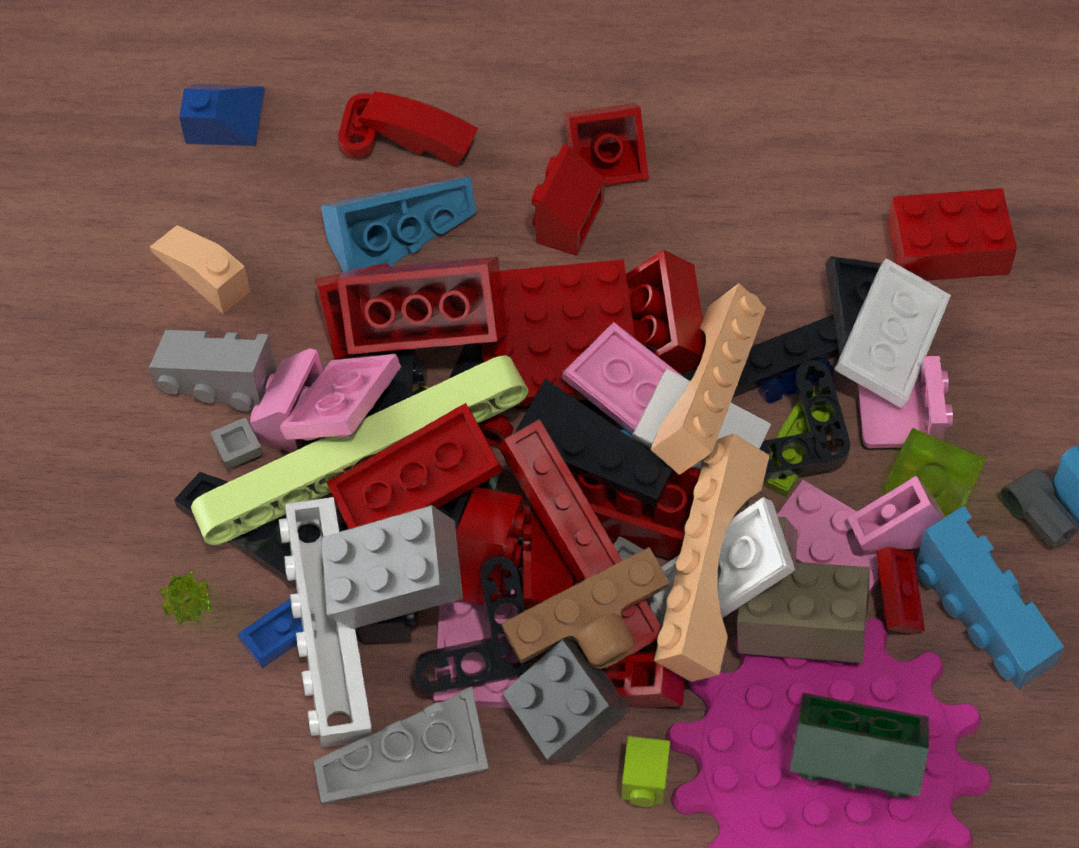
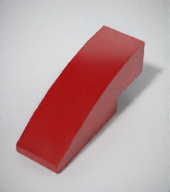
M379 91L373 92L358 119L359 122L415 154L421 156L423 151L426 150L455 168L466 154L478 130V127L434 106Z

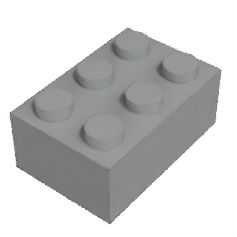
M432 505L321 537L327 616L351 629L463 599L455 521Z

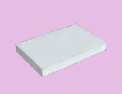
M666 369L631 438L651 449L660 424L680 399L690 381ZM730 403L717 439L735 433L760 449L771 424ZM703 460L699 461L691 468L701 470Z

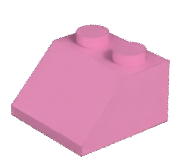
M309 348L282 360L276 373H272L266 383V393L260 405H255L250 416V425L259 444L291 453L305 446L307 441L304 439L285 440L280 426L323 371L317 350Z

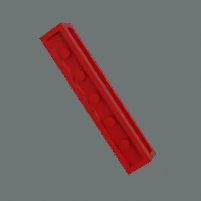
M540 419L505 438L498 448L577 584L623 561ZM646 600L633 605L621 613L622 619L634 639L633 650L628 655H632L657 640L662 627Z

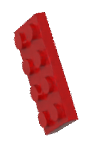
M464 403L326 483L348 528L352 529L431 505L438 509L501 473L503 469L468 405Z

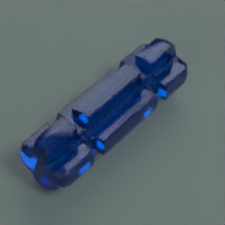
M827 358L818 359L817 361L823 362L829 368L833 377L834 371ZM798 368L779 375V380L774 377L761 383L760 390L767 403L783 399V394L790 396L797 393L795 377ZM813 374L807 375L806 380L811 381L812 386L815 385L814 381L819 383V379H815Z

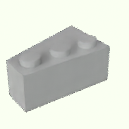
M165 330L149 366L155 387L168 394L182 393L194 396L206 403L215 401L228 404L240 411L253 410L255 405H260L266 393V383L269 376L277 371L269 335L257 334L255 340L239 339L238 333L227 332L224 339L208 338L206 331Z

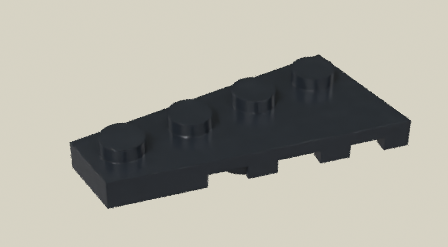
M545 378L515 433L540 419L570 472L657 507L673 476V469L654 453Z
M199 472L174 499L176 507L195 519L191 510V505L195 499L228 483V481ZM286 514L228 541L296 588L295 580H287L284 556H291L290 542L282 543L279 528V519L286 518ZM338 521L339 532L348 530L347 524ZM305 524L298 529L299 539L305 543L315 542L321 534L319 528L313 524Z

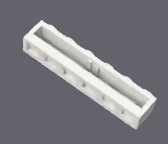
M334 497L285 504L286 518L279 519V528L282 543L290 542L291 556H284L287 580L296 581L297 593L290 594L293 619L301 618L303 632L296 633L299 657L307 656L309 671H302L305 696L313 695L315 710L308 711L311 736L319 735L321 748L351 744L363 737L371 736V723L355 628L351 629L327 616L321 537L339 532ZM313 524L319 528L321 534L315 542L305 543L299 539L298 529L302 525ZM341 713L346 715L351 723L328 727L327 720L330 716Z

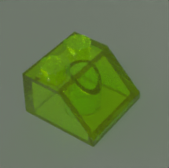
M912 428L896 459L882 496L917 476L936 499L946 517L963 505L967 509L979 484L986 458Z

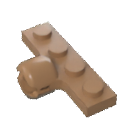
M648 547L501 623V628L521 664L553 648L564 639L574 640L579 644L591 667L595 669L605 668L619 662L633 650L634 639L625 625L621 613L668 588L670 582Z

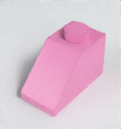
M915 476L847 518L860 546L864 550H880L888 546L897 549H917L921 546L925 530L945 518L936 499L919 478Z

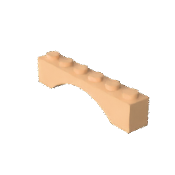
M740 283L708 306L700 329L704 331L706 336V345L701 362L686 390L660 424L651 446V450L679 475L712 453L766 307L760 302L758 297L748 292Z
M735 433L717 439L712 453L702 459L703 463L699 479L693 492L694 500L690 516L685 524V536L681 553L676 561V573L672 589L667 598V610L663 626L657 638L658 646L654 661L691 682L718 676L720 673L728 638L721 616L718 597L717 570L720 549L727 528L736 512L749 498L762 490L769 460L768 454Z

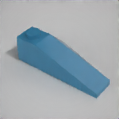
M468 176L321 205L327 241L343 272L388 262L390 267H393L394 263L403 257L415 253L439 234L443 235L477 213L471 177Z

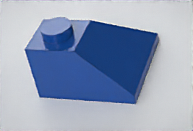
M193 84L185 88L179 119L186 144L256 146L265 93L264 86Z

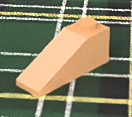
M175 226L150 246V250L223 314L251 292L246 269L242 263L221 245L183 227Z

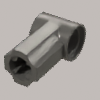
M1034 468L1001 489V498L1008 511L1017 518L1022 519L1024 517L1051 549L1062 547L1079 532V523L1055 497L1054 487L1043 471Z

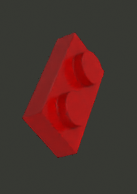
M890 546L877 550V574L881 582L884 602L883 615L887 623V629L911 635L925 631L914 553Z

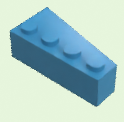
M963 505L925 530L915 564L917 576L926 587H932L938 594L946 612L951 617L958 618L967 628L968 635L974 645L979 649L984 648L994 660L998 673L1005 680H1011L1020 689L1055 666L1061 656L1064 645L1034 603L1031 601L1023 603L1021 600V590L1018 585L1019 582L1010 570L1001 571L996 565L990 553L994 547L985 535L977 538L967 524V521L972 516Z

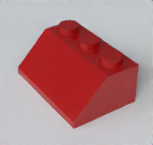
M663 249L626 273L635 339L679 374H682L699 366L706 345L705 333L700 329L703 316L694 264Z

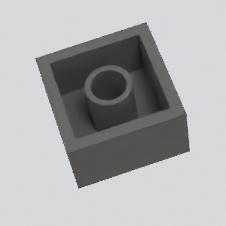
M564 639L503 692V695L547 760L571 762L630 710L603 669L591 667L579 644Z

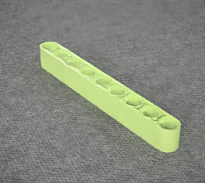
M498 356L364 418L357 431L350 436L338 438L337 436L324 437L199 496L191 505L192 513L205 542L210 545L223 544L285 515V504L316 500L331 493L326 482L462 404L466 403L477 423H480L521 403L528 394V388L510 357Z

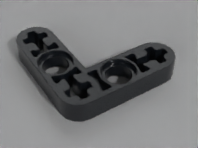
M809 360L803 362L798 367L795 377V389L807 433L763 441L760 450L769 455L763 482L775 478L782 479L792 475L796 476L834 469L842 466L847 461L850 451V439L831 372L823 362ZM809 374H813L815 379H819L818 395L813 396L812 383L806 380ZM818 406H825L832 411L833 417L826 422H821L812 416L811 411ZM831 431L833 446L839 447L838 454L832 455L829 449H825L827 442L826 433ZM788 448H797L803 452L805 458L800 463L792 464L787 462L782 454ZM771 452H776L775 460L777 467H773V459L770 460Z
M491 554L481 562L479 567V579L491 638L421 653L413 664V676L416 684L421 689L428 692H438L518 675L525 672L531 666L533 658L522 664L520 661L511 664L509 658H503L504 654L509 653L508 641L506 636L499 639L497 637L498 634H505L501 624L494 618L495 610L499 605L503 603L513 604L518 610L517 615L525 611L518 571L514 562L504 554ZM500 563L504 570L509 569V573L503 575L504 588L506 592L514 589L515 593L500 594L490 599V593L498 594V588L495 580L491 577L487 578V574L493 572L494 564ZM477 652L484 657V666L479 672L468 673L462 669L461 661L466 654ZM454 656V667L458 674L457 677L451 678L450 669L439 671L437 673V680L429 681L427 675H420V672L427 669L426 663L434 662L437 668L449 666L447 657Z

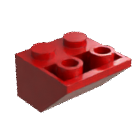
M563 144L557 157L552 156L549 159L545 172L546 179L543 184H537L531 199V205L535 206L532 227L536 228L537 244L578 256L604 202V178L572 147Z

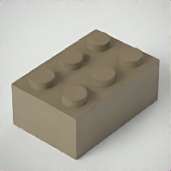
M793 562L794 572L739 607L737 617L739 654L863 663L869 606L870 567Z

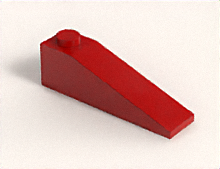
M523 491V513H527V521L523 527V600L526 611L573 587V577Z

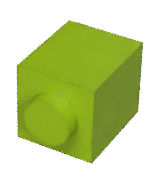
M628 736L622 780L623 800H629L631 804L640 807H651L655 803L664 804L670 741Z

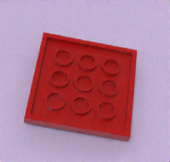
M624 259L500 271L508 333L497 342L482 343L483 363L498 356H508L512 359L528 388L526 398L516 406L530 405L545 378L576 400H588L563 380L562 375L613 322L635 338Z

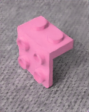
M924 356L919 377H917L907 403L902 408L858 384V402L864 446L867 448L942 446L946 428H951L953 424V410L951 404H945L944 394H948L949 378L947 371H941L940 356Z

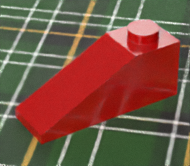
M656 653L627 655L619 662L602 668L628 707L657 708L683 706L685 678L655 662Z

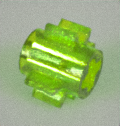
M190 572L187 576L177 577L172 575V581L169 583L168 588H160L161 596L165 600L161 605L165 616L175 613L178 625H182L184 621L195 620L199 622L203 609H211L209 597L205 596L210 592L207 582L201 581L197 584L193 572Z

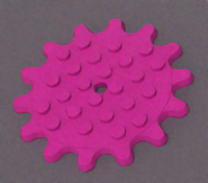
M878 619L867 620L863 663L739 654L741 663L734 672H720L718 676L693 682L688 680L690 690L705 703L706 714L699 721L677 722L667 730L666 740L670 741V748L675 752L691 756L698 766V773L695 778L690 782L681 784L673 791L672 805L681 814L707 813L717 820L719 832L707 848H971L973 843L972 834L964 824L956 819L952 806L954 801L960 796H981L987 793L991 787L992 779L988 770L981 765L964 760L957 752L958 741L962 737L974 733L980 727V713L971 704L947 705L940 702L934 696L933 686L940 679L944 671L943 661L937 654L924 652L911 661H899L892 658L886 651L888 630L882 621ZM736 634L734 638V646L736 648V651L738 652V637ZM803 693L928 716L929 751L920 796L894 797L885 793L883 789L868 786L863 789H854L843 785L841 781L827 778L808 780L796 772H791V759Z

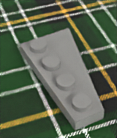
M472 686L458 692L457 695L445 701L437 702L424 708V711L405 720H399L388 725L385 729L367 738L363 737L315 760L314 766L322 805L489 771Z

